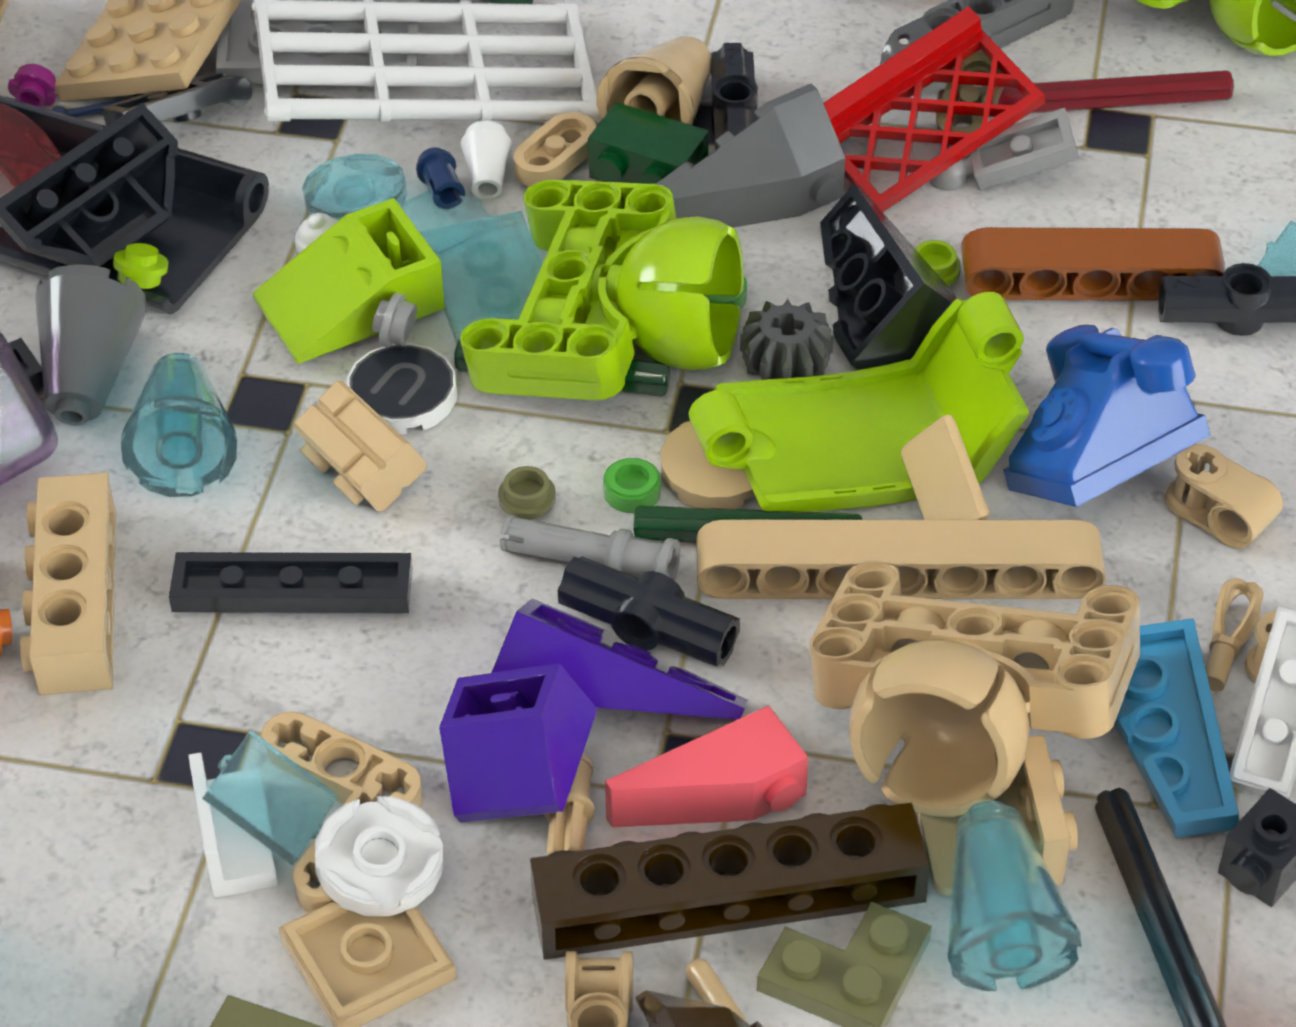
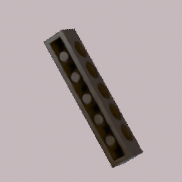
M911 802L897 805L876 804L863 810L829 815L814 813L801 819L767 824L753 822L738 828L705 833L685 832L676 837L644 842L623 841L610 847L576 852L561 850L553 852L548 856L530 858L532 898L543 960L566 957V951H576L579 955L865 912L871 902L886 908L925 903L930 862ZM785 865H796L797 867H789ZM723 874H732L735 876H723ZM667 883V884H671V885H668V886H660V885H657V884ZM595 893H607L606 895H593Z

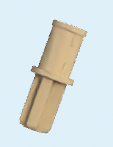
M582 754L564 811L544 814L549 821L546 851L548 855L561 850L576 852L585 849L586 826L594 818V804L590 800V785L594 768L592 760L585 754Z

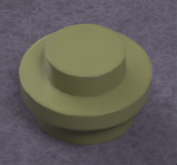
M533 466L518 467L511 470L498 490L499 504L508 515H516L519 518L529 520L536 519L547 514L553 508L556 501L555 486L543 470Z

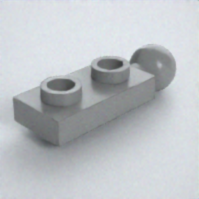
M1062 108L1012 125L970 153L969 156L964 157L930 180V183L940 190L953 191L962 188L966 184L968 177L975 175L979 189L983 190L1080 159L1066 109Z

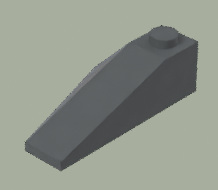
M811 83L768 101L754 112L757 120L736 136L727 131L715 140L718 149L696 165L691 162H685L656 183L657 185L667 187L672 192L677 218L700 216L719 220L735 228L802 216L842 198L845 155L818 89Z

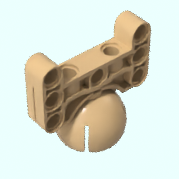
M882 561L860 563L846 573L811 638L810 654L814 696L817 702L824 707L832 709L851 708L849 737L854 759L863 776L872 784L881 778V773L888 757L899 740L903 739L904 746L892 762L881 786L883 794L895 804L912 802L915 812L934 817H955L970 814L998 798L1015 779L1025 759L1029 727L1031 729L1063 732L1070 737L1078 739L1100 737L1111 730L1140 656L1139 596L1135 591L1123 586L1105 585L1096 587L1084 596L1077 614L901 596L900 572L897 567Z

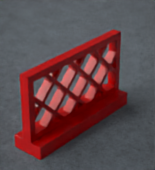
M968 6L823 102L840 144L850 137L869 138L866 156L844 154V176L852 185L855 183L862 188L879 209L884 212L1045 104V94L982 30L981 18ZM982 51L992 61L990 73L962 71L963 61L976 52ZM933 82L952 83L949 100L922 99V89ZM959 84L988 86L985 103L957 101ZM995 87L1017 88L1025 96L1014 105L993 104ZM892 109L911 111L908 128L880 126L881 116ZM918 112L946 113L944 131L916 129ZM954 114L983 116L982 126L972 133L951 132ZM877 139L905 141L902 159L874 157ZM913 142L941 144L940 154L932 160H910ZM857 168L863 169V174ZM871 171L900 172L898 182L880 194L870 183Z

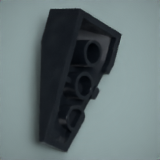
M854 183L821 220L820 226L825 265L833 270L834 286L828 289L829 301L837 307L839 319L832 324L834 339L849 363L860 370L911 359L932 326L957 297L863 189Z

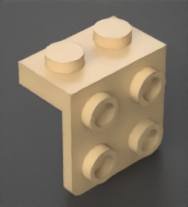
M1044 735L1028 737L1025 759L1017 776L1010 786L991 803L973 813L955 817H934L917 813L930 862L931 879L936 892L941 895H956L1063 884L1069 850H1076L1078 846L1077 824L1072 811H1063L1060 799L1064 795L1063 770L1059 760H1050Z

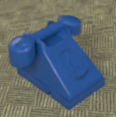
M1088 324L1072 327L1054 336L1046 346V353L1054 381L1056 382L1047 397L1035 410L1030 424L1009 456V467L1003 469L1010 491L1078 507L1211 436L1206 416L1196 412L1186 389V386L1192 383L1196 377L1188 346L1180 339L1168 336L1154 335L1146 340L1121 336L1117 328H1110L1100 333L1095 325Z

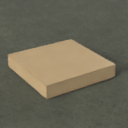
M333 901L278 927L281 942L332 1027H360L457 979L454 963L417 906L393 916H363L341 908Z

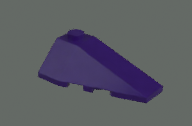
M533 598L516 611L491 673L560 663L596 708L738 720L742 717L748 702L747 699L686 669L670 666L667 673L656 669L659 661L651 656V652L634 644L626 645L619 642H614L611 647L601 642L603 629Z

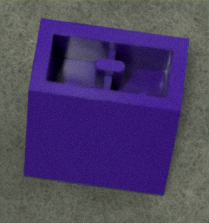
M560 663L457 678L439 730L453 815L460 823L564 811L598 709Z

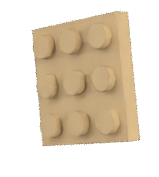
M108 0L105 4V9L95 24L86 32V37L75 54L66 62L65 69L55 82V91L61 102L187 89L241 0Z

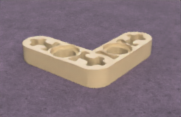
M283 712L275 715L265 723L262 729L261 741L264 758L269 767L343 805L359 799L360 804L377 802V796H383L384 790L392 793L390 796L416 804L420 808L423 805L421 776L415 767L395 756L298 712ZM295 739H301L302 745L295 743ZM281 741L287 743L284 748L280 747L279 743ZM309 755L313 756L311 761H309ZM341 758H348L359 764L352 774L337 777L325 771L328 764ZM399 787L405 788V794L396 792ZM316 839L299 859L293 870L296 899L300 907L308 913L334 901L323 891L321 885L317 889L312 888L313 880L319 882L315 873Z

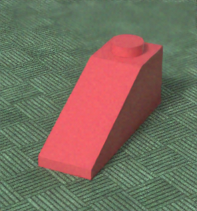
M768 705L605 780L606 819L612 827L753 821L772 811L786 810L806 795L809 757Z

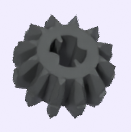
M788 298L780 306L765 301L761 311L749 312L748 320L743 327V334H740V351L742 352L744 364L747 366L748 374L760 375L762 380L824 375L828 361H830V354L833 353L834 337L831 336L832 329L829 328L826 313H813L810 302L800 306L791 305Z

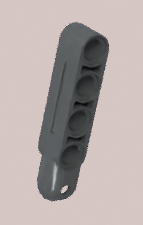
M948 0L926 11L923 17L895 29L884 46L880 65L968 6L981 18L982 30L1001 49L1072 13L1075 0ZM908 39V44H901L899 40Z

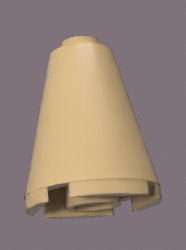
M681 36L613 65L598 86L596 105L601 120L615 102H619L693 125L711 74L712 55L708 47L697 38Z

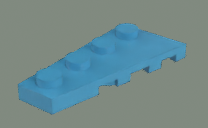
M1194 618L1140 626V656L1114 725L1175 838L1230 831L1239 822V812Z

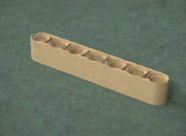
M717 520L705 524L697 534L698 587L704 594L720 599H833L846 573L852 567L869 561H882L897 567L900 572L901 596L928 599H1081L1092 589L1105 586L1106 583L1100 531L1094 524L1083 520Z

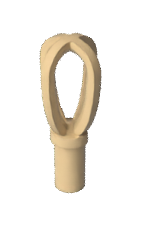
M1234 578L1224 582L1221 587L1215 611L1213 637L1209 645L1211 652L1205 666L1211 691L1218 692L1224 689L1234 659L1238 657L1241 648L1248 642L1260 618V605L1264 592L1255 582L1247 583L1240 578ZM1244 594L1250 602L1248 611L1231 637L1227 636L1225 632V618L1228 607L1236 597Z

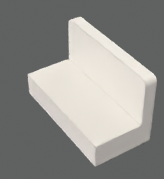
M201 752L189 754L203 846L214 899L278 886L257 771L207 780Z

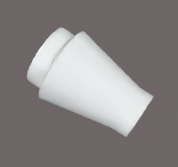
M494 121L473 123L467 128L466 134L461 139V149L471 180V190L473 195L480 199H494L502 193V182L512 146L511 138L506 134L505 128Z

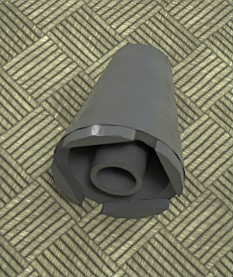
M74 264L56 267L49 271L48 280L42 283L40 279L36 288L35 302L45 406L50 413L55 415L57 420L68 425H82L87 421L96 419L101 414L146 314V296L138 284L126 277L125 285L109 279L110 269L100 266Z

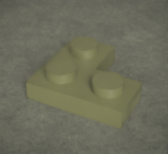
M871 902L845 951L785 926L757 976V991L842 1027H886L930 941L932 926Z

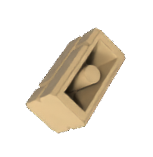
M336 381L318 398L319 403L317 405H311L294 422V429L306 441L299 451L322 474L332 467L339 474L332 483L355 506L365 499L378 512L385 511L402 494V488L409 487L426 470L427 463L406 439L343 381Z

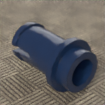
M433 147L425 150L419 156L415 168L416 174L420 181L428 186L432 200L437 207L452 209L461 204L462 198L460 196L465 197V188L455 172L457 166L453 155L444 149Z

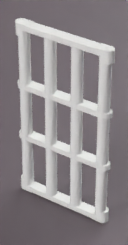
M253 0L252 9L257 27L265 94L264 114L266 121L290 122L291 119L379 120V122H390L391 120L549 121L561 113L578 112L591 117L596 124L601 122L596 105L597 93L579 21V11L575 2L493 4L471 3V1L431 3L374 2V0ZM268 20L363 21L365 33L270 32ZM377 22L461 23L463 34L379 33ZM475 23L565 24L568 36L478 35ZM272 52L368 53L370 66L274 65ZM382 54H464L468 57L469 67L384 66ZM482 55L573 56L575 68L484 67ZM277 85L374 86L376 99L278 98ZM388 86L473 87L476 100L390 99ZM488 87L580 88L583 101L490 100Z

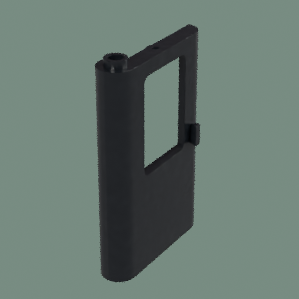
M0 95V160H6L41 171L106 126ZM177 149L172 216L166 223L138 242L156 247L159 254L168 260V271L165 275L161 276L160 285L154 288L142 289L146 296V308L165 314H174L182 307L262 214L269 194V181L265 173L185 149ZM0 226V262L48 276L49 271L56 267L68 266L24 251ZM112 260L103 268L110 269L109 279L120 282L117 278L118 271L114 268Z

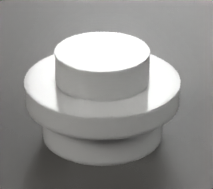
M396 292L390 302L382 300L376 310L372 329L379 333L380 345L390 347L394 343L404 346L409 339L416 318L417 305L407 302L404 294Z

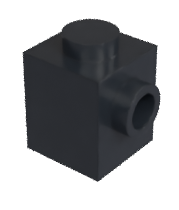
M1271 788L1263 794L1227 834L1218 868V873L1227 878L1237 890L1253 895L1270 907H1273L1296 881V804Z

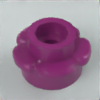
M25 64L18 68L14 79L8 81V91L16 100L40 107L44 105L50 106L57 99V94L54 92L56 89V78L44 66Z

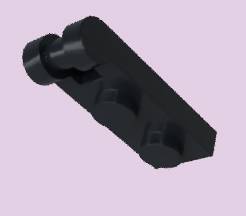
M212 72L193 78L187 89L149 92L101 108L106 126L142 102L160 122L171 118L172 122H185L202 116L201 109L214 104L226 103L233 106H243L249 102L253 91L250 81L245 77Z

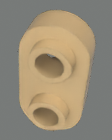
M565 112L551 118L515 149L513 154L514 174L517 180L529 187L543 180H562L589 157L588 137L597 127L595 121L591 117L578 112Z

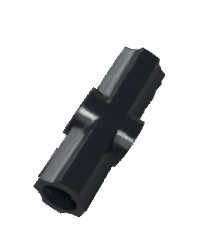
M724 43L718 51L711 53L714 151L718 149L715 140L727 131L736 136L757 120L754 114L757 110L758 101L754 54L747 51L741 43Z
M1239 263L1228 267L1223 276L1160 277L1158 287L1159 320L1164 323H1217L1225 332L1239 336L1252 335L1262 328L1263 323H1296V276H1270L1265 269L1255 264Z
M574 556L564 569L563 578L557 590L558 604L611 624L616 635L627 645L634 644L645 650H652L658 644H661L716 667L719 664L725 665L733 652L740 632V618L685 597L679 584L667 575L656 571L644 572L639 578H636L583 556L580 558Z

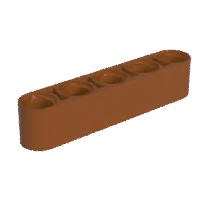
M986 227L969 232L963 237L961 242L967 292L971 296L983 292H995L1006 300H1158L1160 277L1223 276V273L1226 271L1219 236L1209 229Z

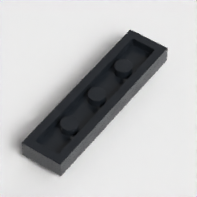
M176 552L169 592L171 611L199 613H409L413 571L411 553Z

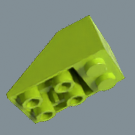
M395 198L345 215L252 292L253 299L297 364L379 334L372 329L376 310L382 300L390 302L396 292L404 294L407 302L417 305L415 320L445 309L441 260Z

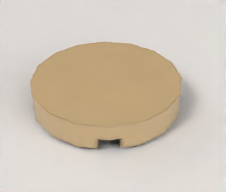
M690 421L682 423L667 436L661 448V478L667 489L669 485L672 490L677 492L678 500L687 506L695 508L736 509L744 506L745 499L755 495L744 470L721 468L711 465L707 461Z

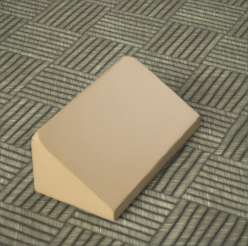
M951 414L942 416L906 443L901 450V456L924 520H986L990 513L955 419L952 418Z

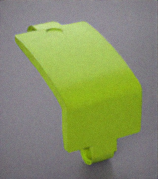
M983 292L974 295L968 300L957 298L932 326L915 355L909 360L880 367L820 376L719 383L712 392L705 393L696 399L691 405L688 414L707 461L711 465L721 468L744 470L760 507L765 511H833L917 500L903 462L901 450L906 443L942 416L951 414L952 418L955 419L978 483H981L989 475L1029 414L1028 408L1009 374L1023 353L1021 347L1024 342V335L1000 294Z

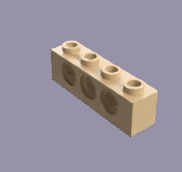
M108 472L38 478L37 502L27 503L28 530L30 537H35V545L25 546L26 574L28 580L33 581V590H24L22 596L26 626H31V634L21 636L20 640L23 671L34 672L39 695L113 689L116 507Z

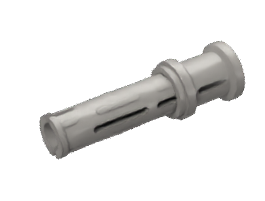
M511 514L505 518L501 529V534L509 535L508 539H500V548L505 552L512 551L568 563L574 556L577 558L583 556L636 578H639L644 572L656 571L667 575L675 581L678 572L681 549L679 540L674 538H667L663 543L633 537L631 530L627 529L615 530L611 535L519 518Z

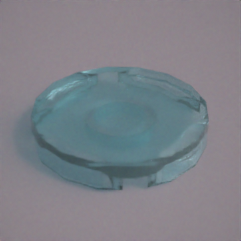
M352 154L334 158L315 168L307 175L302 186L306 210L309 209L311 215L324 213L338 221L347 214L391 198H395L402 207L407 197L406 182L402 168L393 160L375 154Z

